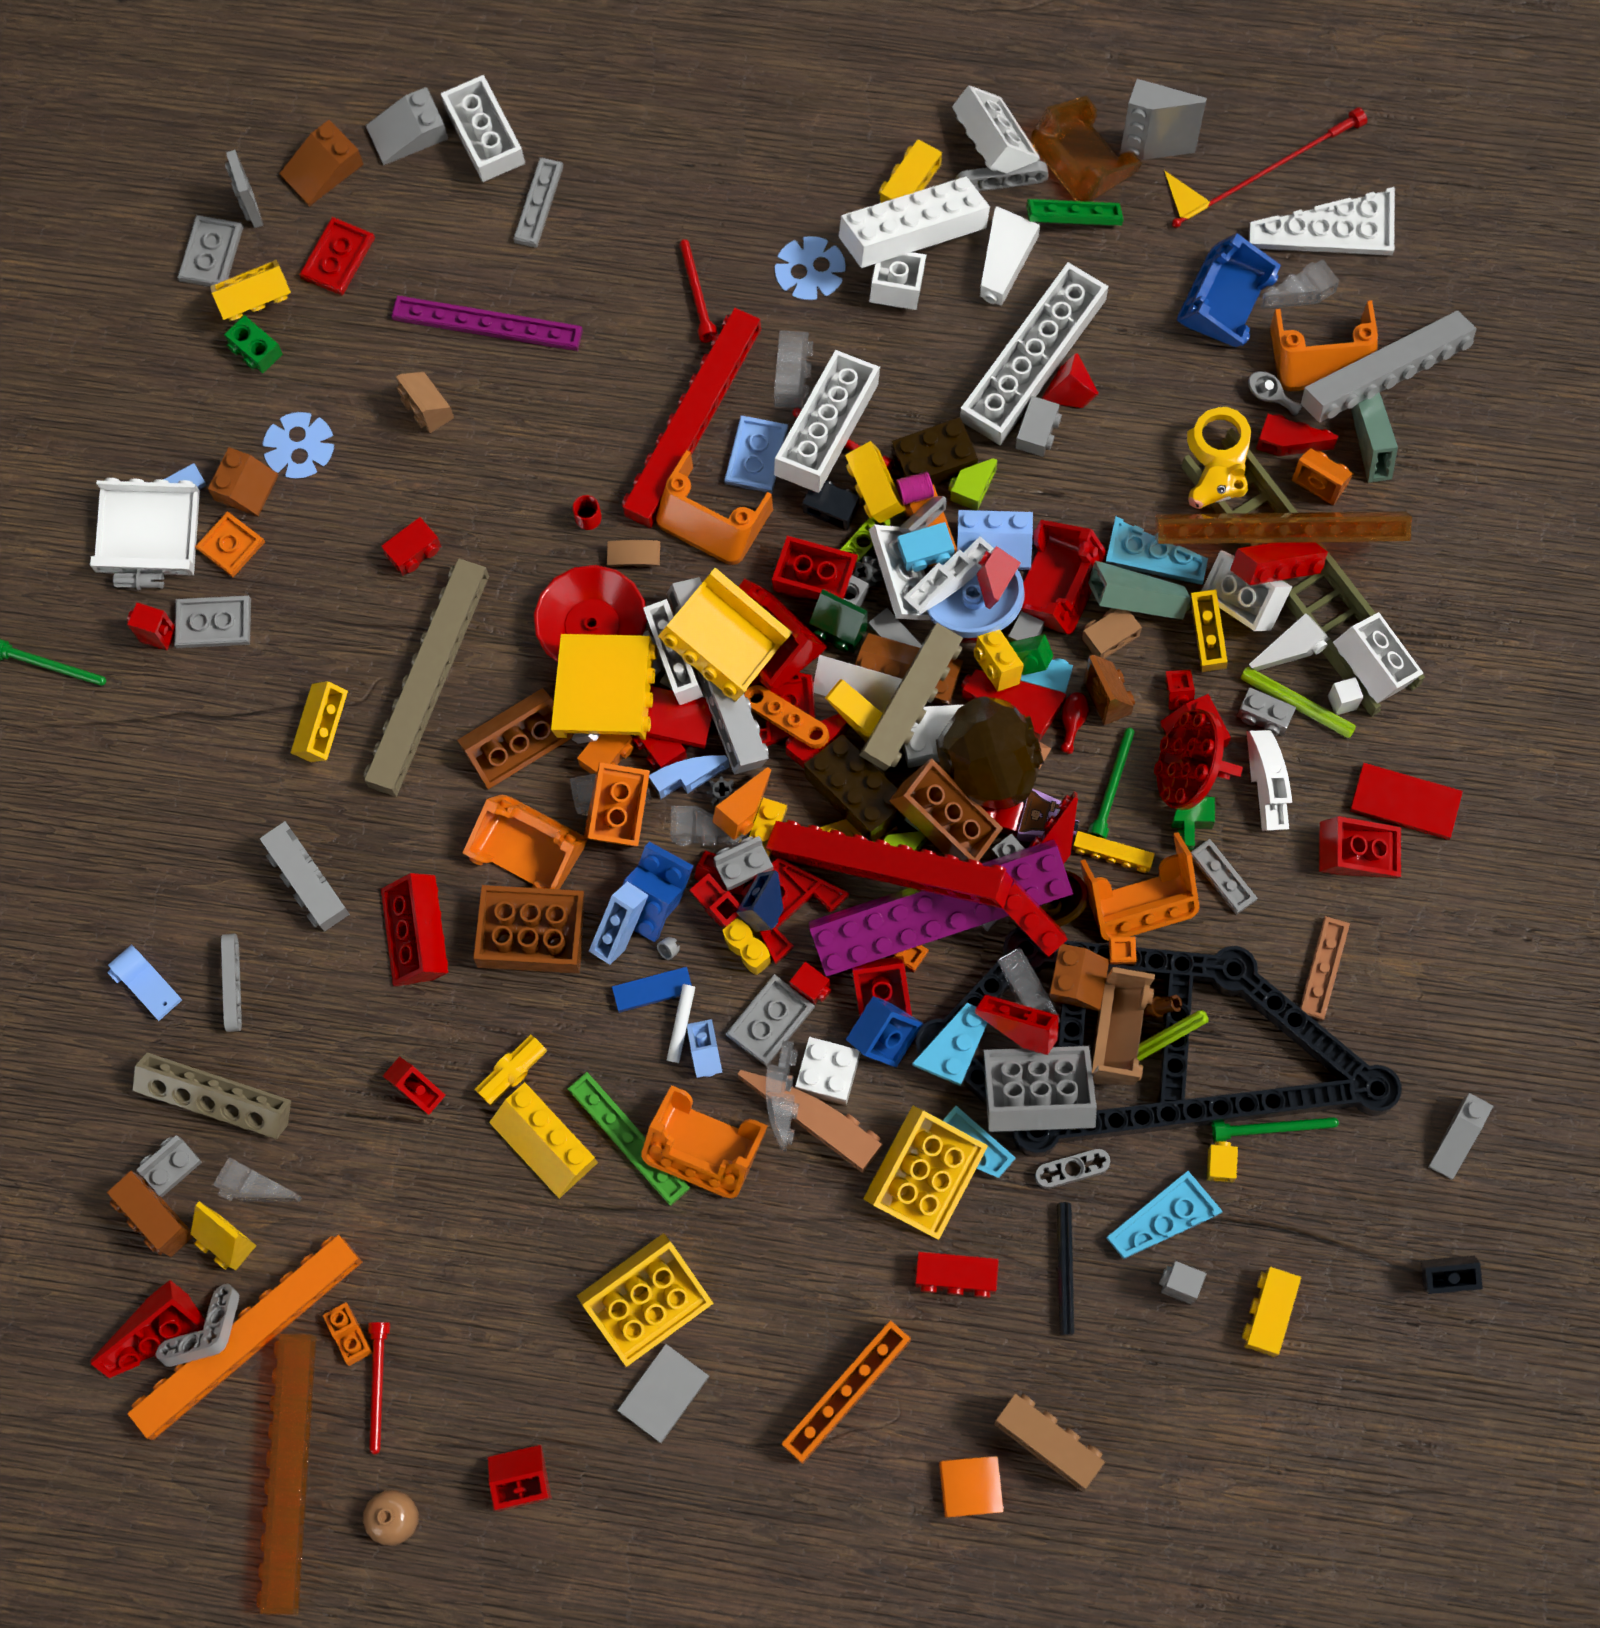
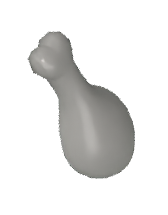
M1259 371L1249 376L1248 386L1256 398L1265 402L1279 403L1286 407L1294 416L1299 413L1302 408L1301 404L1293 402L1284 394L1281 383L1274 375Z

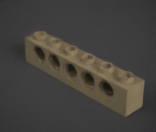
M146 1053L135 1065L132 1091L144 1096L152 1097L278 1139L288 1126L291 1100L150 1053Z

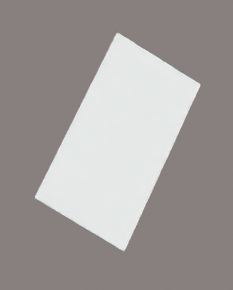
M819 655L814 679V693L827 696L836 683L843 679L883 713L902 679Z

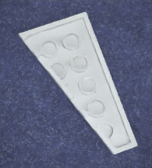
M1395 187L1376 194L1374 192L1367 193L1364 197L1356 199L1347 198L1314 206V209L1307 211H1294L1293 214L1283 217L1273 216L1250 222L1249 242L1258 249L1393 255Z

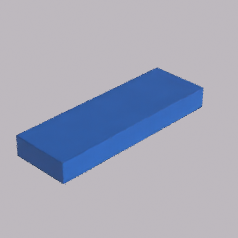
M687 967L612 986L618 1012L620 1013L680 997L683 984L690 986L692 984Z

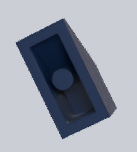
M776 870L759 873L736 911L755 932L772 930L779 922L778 918L783 911L779 873Z

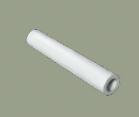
M685 984L682 986L666 1061L675 1063L680 1061L695 992L694 986Z

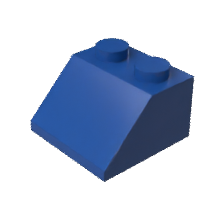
M873 996L846 1040L864 1056L897 1067L923 1023L890 1002Z

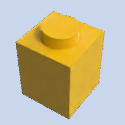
M1217 1141L1215 1145L1209 1147L1207 1181L1233 1183L1237 1179L1238 1147H1233L1230 1142Z

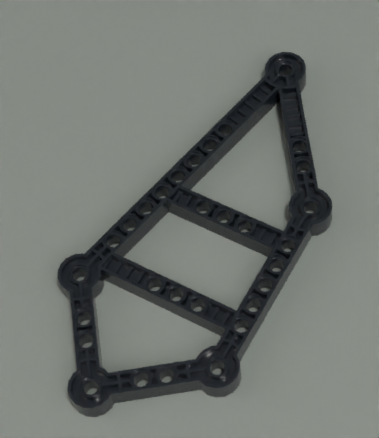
M1020 926L1011 930L1003 944V957L945 1019L929 1020L921 1026L916 1038L915 1048L917 1056H920L967 1003H980L985 994L1001 998L1020 976H1033L1040 972L1043 967L1055 968L1058 949L1048 957ZM1066 941L1063 943L1086 948L1098 955L1106 954L1109 957L1108 944ZM1027 946L1031 948L1033 953L1029 956H1024L1019 952V949ZM1227 946L1219 950L1216 955L1136 947L1135 965L1127 966L1125 964L1109 963L1107 974L1110 973L1113 967L1155 974V978L1167 979L1166 997L1172 995L1180 997L1182 1007H1180L1181 1010L1178 1012L1184 1018L1191 1015L1193 982L1209 983L1217 992L1228 997L1240 996L1341 1081L1185 1100L1189 1046L1188 1033L1179 1038L1182 1041L1181 1047L1176 1048L1169 1044L1162 1048L1158 1103L1096 1110V1129L1094 1131H1087L1084 1128L1043 1130L1044 1135L1039 1138L1033 1137L1029 1130L1012 1132L1013 1141L1022 1153L1031 1157H1043L1051 1153L1058 1143L1212 1125L1213 1122L1220 1121L1228 1123L1356 1107L1366 1115L1379 1116L1386 1114L1398 1103L1402 1093V1085L1399 1077L1392 1069L1383 1065L1369 1066L1258 974L1257 961L1252 953L1245 948ZM1150 959H1157L1162 967L1154 969L1149 965L1148 961ZM1177 961L1184 962L1187 965V970H1177L1174 963ZM1230 966L1237 968L1239 975H1229L1226 968ZM988 983H994L998 987V991L988 993L984 986ZM1267 1001H1277L1280 1007L1279 1010L1270 1009ZM1061 1003L1058 1047L1083 1046L1086 1008L1080 1007V1010L1073 1012L1067 1008L1066 1004ZM1172 1012L1165 1013L1164 1030L1177 1023L1171 1017ZM1287 1018H1297L1299 1020L1300 1026H1290L1287 1021ZM1072 1026L1077 1029L1078 1035L1069 1037L1064 1029ZM973 1056L962 1084L987 1105L986 1083L977 1085L971 1081V1076L977 1073L985 1078V1066ZM1175 1062L1180 1066L1181 1071L1172 1073L1167 1068V1064ZM1370 1085L1380 1087L1382 1095H1373L1370 1091ZM1268 1097L1274 1098L1278 1103V1108H1269L1265 1103V1099ZM1239 1102H1249L1252 1106V1111H1242L1239 1107ZM1213 1105H1223L1226 1109V1114H1216L1213 1110ZM1187 1108H1197L1200 1117L1196 1119L1189 1117ZM1168 1110L1172 1112L1174 1120L1170 1122L1164 1121L1160 1115L1161 1111ZM1142 1113L1147 1117L1148 1123L1140 1125L1135 1121L1134 1116ZM1113 1116L1118 1117L1122 1122V1126L1113 1128L1109 1125L1108 1119Z

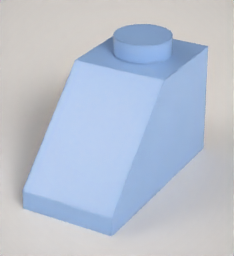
M712 1019L687 1024L691 1054L697 1078L703 1076L710 1077L722 1073Z

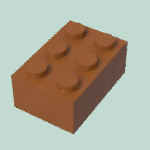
M130 1171L107 1192L112 1198L109 1202L118 1213L129 1217L126 1221L135 1232L146 1236L143 1241L153 1252L156 1251L159 1255L164 1253L172 1257L193 1238L191 1230L162 1197L155 1192L149 1183L135 1172Z

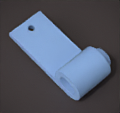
M132 944L108 964L111 969L107 973L117 983L122 980L158 1021L182 1001L179 995Z

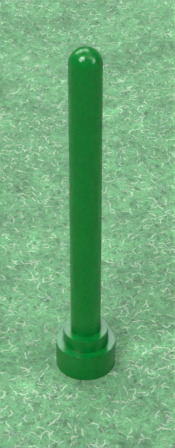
M0 639V660L10 657L100 686L106 684L104 676L15 649L8 641Z
M1126 728L1097 820H1094L1089 825L1087 834L1107 839L1109 829L1106 822L1133 740L1134 730L1132 728Z
M1331 1117L1230 1126L1229 1123L1225 1124L1224 1121L1212 1123V1136L1214 1143L1217 1141L1226 1142L1227 1139H1231V1136L1336 1128L1339 1125V1120Z

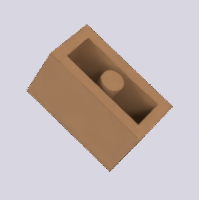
M1111 608L1105 613L1104 618L1099 621L1093 620L1084 627L1082 640L1092 654L1105 659L1140 636L1142 627L1130 611Z

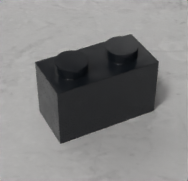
M828 480L825 481L819 493L809 489L803 501V513L847 531L859 508V496L854 491L835 487Z
M1475 1255L1420 1260L1423 1287L1428 1294L1483 1289L1481 1265Z

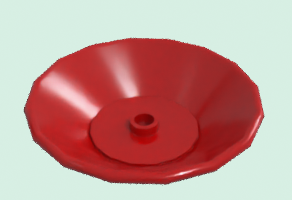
M599 565L574 567L555 577L540 594L534 611L535 635L545 653L557 662L561 634L643 636L647 624V617L643 609L646 607L645 600L635 583L618 570ZM590 622H596L594 627L588 626Z

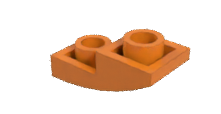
M347 1302L323 1315L331 1335L336 1340L348 1366L373 1353Z

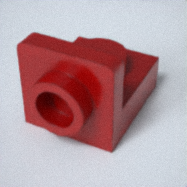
M1191 669L1166 671L1165 680L1169 695V709L1176 710L1194 700L1195 688Z

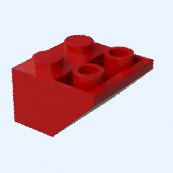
M542 1445L488 1457L489 1484L495 1511L500 1512L552 1499Z

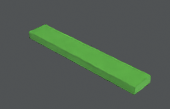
M588 1072L568 1088V1091L670 1206L690 1189L684 1180L651 1167L643 1161L641 1153L646 1139L645 1136Z

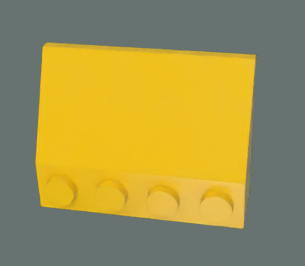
M912 1105L863 1199L939 1240L988 1145Z
M664 1233L577 1295L585 1310L626 1367L714 1304Z

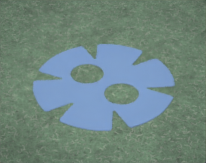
M803 237L804 250L793 240L778 255L779 258L789 262V264H775L776 278L785 291L797 283L793 292L794 297L806 300L817 299V286L827 296L835 291L843 281L842 278L831 273L845 272V260L841 251L836 246H833L823 252L828 240L820 237ZM818 257H825L830 262L829 268L824 272L816 271L813 267V262ZM796 264H802L807 268V275L802 279H796L791 275V268Z
M304 412L291 413L281 417L280 420L285 430L272 424L263 441V446L277 448L264 454L268 465L275 472L279 473L288 464L286 477L304 478L317 473L312 460L325 466L330 460L334 449V444L320 443V441L333 436L327 423L318 418L308 427L311 414ZM294 427H302L306 432L305 438L300 442H294L289 438V432ZM302 448L307 451L308 458L304 463L296 464L292 461L291 454L295 449Z

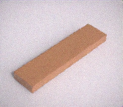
M1327 916L1324 917L1299 1007L1311 1018L1322 1022L1325 1019L1350 923Z

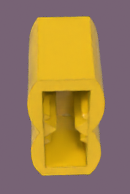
M736 918L723 929L724 939L728 948L733 953L741 956L744 966L750 972L758 975L771 964L767 947L762 941L753 937L751 929L745 922Z

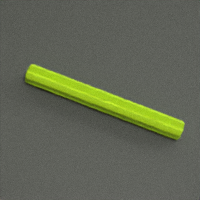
M1246 667L1241 675L1243 681L1278 700L1295 706L1299 712L1339 734L1350 738L1355 731L1356 726L1353 723L1250 667Z

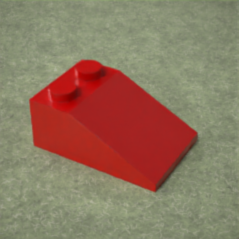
M787 535L772 577L773 589L787 595L819 599L820 593L824 589L844 599L858 555Z
M1341 816L1321 821L1319 872L1346 876L1401 877V827Z
M903 956L878 959L852 968L859 1016H861L873 996L890 1002L912 1016Z

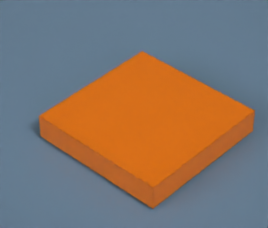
M227 511L195 548L231 577H234L260 549L265 540Z

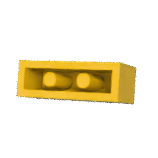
M919 139L913 146L910 145L904 154V160L901 164L897 163L895 165L890 180L888 182L885 181L880 187V203L924 190L941 166L942 152Z
M871 441L845 455L849 463L846 465V468L851 477H855L857 481L855 489L861 498L864 497L866 504L863 507L870 519L874 518L881 524L906 510L901 503L898 491L880 450Z
M1214 589L1191 593V606L1201 671L1227 669L1228 661L1217 591Z
M328 681L311 685L290 752L291 754L309 762L326 761L328 759L347 697V690Z
M1269 1267L1266 1273L1261 1272L1257 1287L1261 1288L1258 1298H1253L1249 1313L1253 1314L1251 1324L1246 1323L1242 1339L1246 1340L1244 1347L1273 1357L1279 1355L1300 1284V1276L1273 1267Z

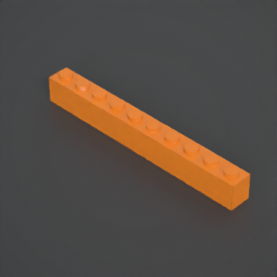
M340 1235L329 1237L322 1243V1249L315 1255L312 1253L301 1261L300 1264L302 1266L294 1273L290 1271L285 1274L279 1281L280 1285L274 1290L268 1289L259 1297L260 1301L251 1308L249 1306L240 1312L237 1316L239 1319L232 1325L227 1346L223 1351L213 1356L179 1364L174 1369L176 1373L168 1379L160 1380L154 1385V1391L147 1397L142 1396L132 1404L131 1407L133 1409L127 1414L147 1439H156L363 1263L344 1238Z

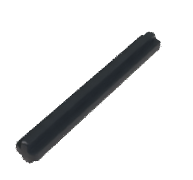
M1060 1202L1057 1204L1059 1333L1063 1336H1071L1074 1334L1072 1205L1069 1202Z

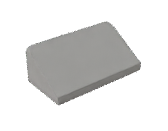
M934 496L899 527V530L906 534L926 528L946 510V498L944 496Z

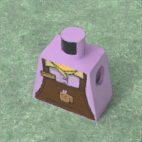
M1032 789L1025 804L1017 840L1032 842L1036 836L1040 838L1045 832L1043 827L1051 816L1056 817L1061 810L1058 808L1061 801ZM1075 820L1073 835L1075 836L1079 825L1078 820Z

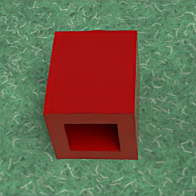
M804 962L790 980V987L813 1005H816L819 1000L823 1002L831 992L829 988L830 979L807 962Z

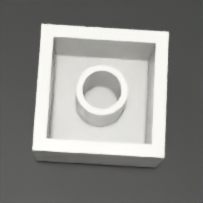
M910 252L876 263L869 302L917 310L926 255Z
M809 1037L795 1088L815 1098L847 1106L860 1052L854 1048Z

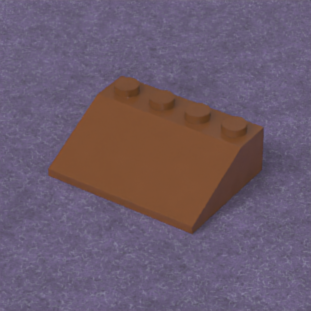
M482 885L474 950V961L477 967L580 974L584 891Z

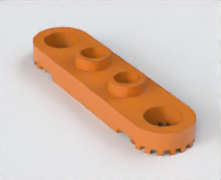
M761 685L751 686L745 691L744 695L750 701L751 711L759 714L760 717L811 748H821L828 743L829 731L822 722ZM761 693L763 695V699L759 703L751 702L750 698L754 694ZM816 730L823 732L820 739H810L811 732L813 733Z

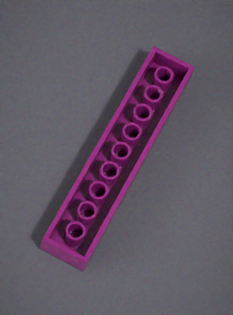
M1054 839L982 863L988 867H991L992 864L1004 867L1006 872L1019 883L1038 905L1073 894ZM907 888L809 921V928L827 977L1009 915L1002 908Z

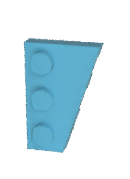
M967 1003L912 1063V1066L961 1086L988 1022L975 1014L976 1006Z
M957 1106L943 1120L945 1123L988 1145L976 1169L1000 1178L1016 1159Z

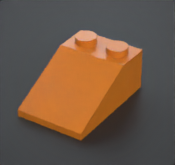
M599 762L587 814L584 839L631 847L638 846L650 774L649 770Z

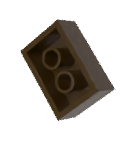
M961 417L892 441V455L902 478L928 472L932 484L936 486L952 480L953 477L957 478L962 469L978 464V457Z

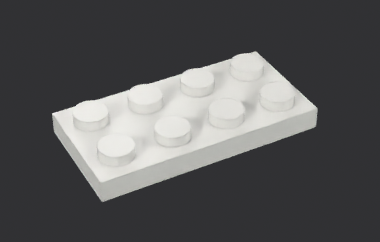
M874 525L869 529L896 619L931 620L927 611L920 614L903 598L926 576L924 570L906 572L897 546L898 536L903 535V533L899 530V527Z

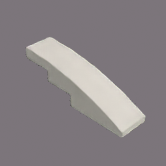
M979 537L964 553L959 549L943 566L938 563L903 598L922 614L942 602L974 578L981 567L978 564L980 558L986 551L990 553L994 548L982 537Z

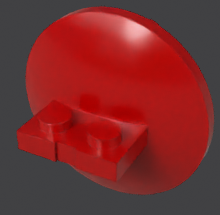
M1201 709L1184 712L1173 725L1168 735L1164 736L1160 742L1161 752L1159 760L1154 767V774L1157 776L1160 796L1164 803L1171 808L1178 810L1193 808L1205 798L1216 778L1230 780V776L1241 777L1243 767L1222 761L1224 750L1223 730L1218 718L1211 712Z

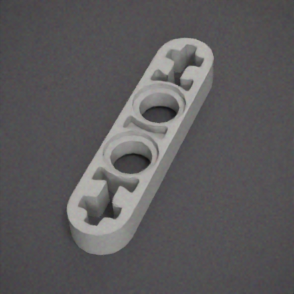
M1037 161L1009 173L998 170L992 171L989 168L966 170L960 172L956 179L967 176L977 191L1042 183L1048 179L1049 174L1046 163Z
M236 933L224 934L221 937L224 1026L226 1032L241 1031L242 1027L239 942Z

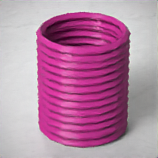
M928 472L896 480L898 494L903 505L934 497V490Z

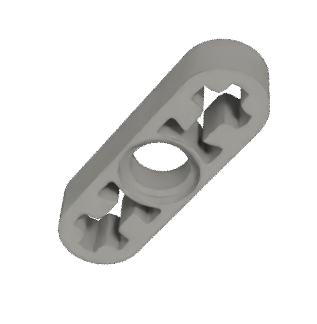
M1095 1149L1045 1163L1037 1169L1035 1180L1041 1188L1051 1189L1097 1176L1107 1171L1110 1165V1157L1106 1151ZM1095 1155H1098L1099 1159L1104 1158L1105 1162L1102 1163V1168L1098 1169L1097 1165H1091L1087 1168L1089 1172L1085 1173V1165L1081 1160L1082 1158H1086V1163L1092 1162ZM1067 1163H1077L1080 1166V1173L1077 1176L1068 1175L1065 1171ZM1056 1166H1061L1060 1172L1064 1178L1063 1180H1060V1175L1053 1176L1051 1183H1047L1046 1179L1041 1180L1040 1176L1043 1175L1044 1170L1054 1173L1058 1171Z

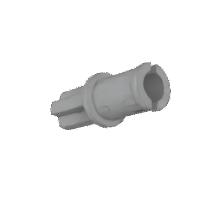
M137 571V573H115L113 584L115 587L137 588V590L142 588L163 589L164 582H154V580L164 579V574L141 573L140 571Z

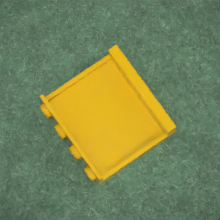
M714 568L658 637L667 647L677 652L687 664L692 665L702 673L706 680L711 681L721 689L725 696L736 702L792 632L718 569Z
M561 634L551 731L557 738H567V733L639 735L642 740H646V732H649L651 728L648 710L653 706V694L650 692L651 684L655 682L653 660H656L658 655L657 645L654 644L651 637Z

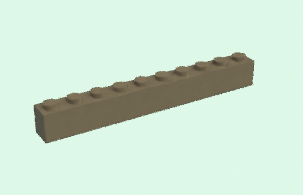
M458 558L456 565H452L448 574L449 582L440 592L438 608L433 609L431 613L430 627L428 631L425 630L422 634L421 648L412 658V669L410 674L406 675L403 679V690L400 697H396L394 700L391 719L386 720L383 727L384 735L382 740L376 743L373 751L374 759L371 764L367 765L364 771L365 782L369 788L397 797L488 581L489 574L486 567Z

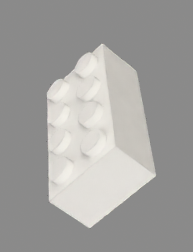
M484 75L441 93L445 110L482 182L525 164L522 148Z

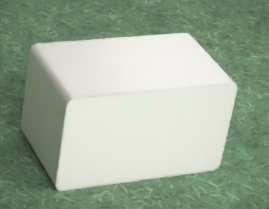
M1354 677L1334 683L1328 698L1334 714L1340 715L1357 710L1363 695L1357 679Z

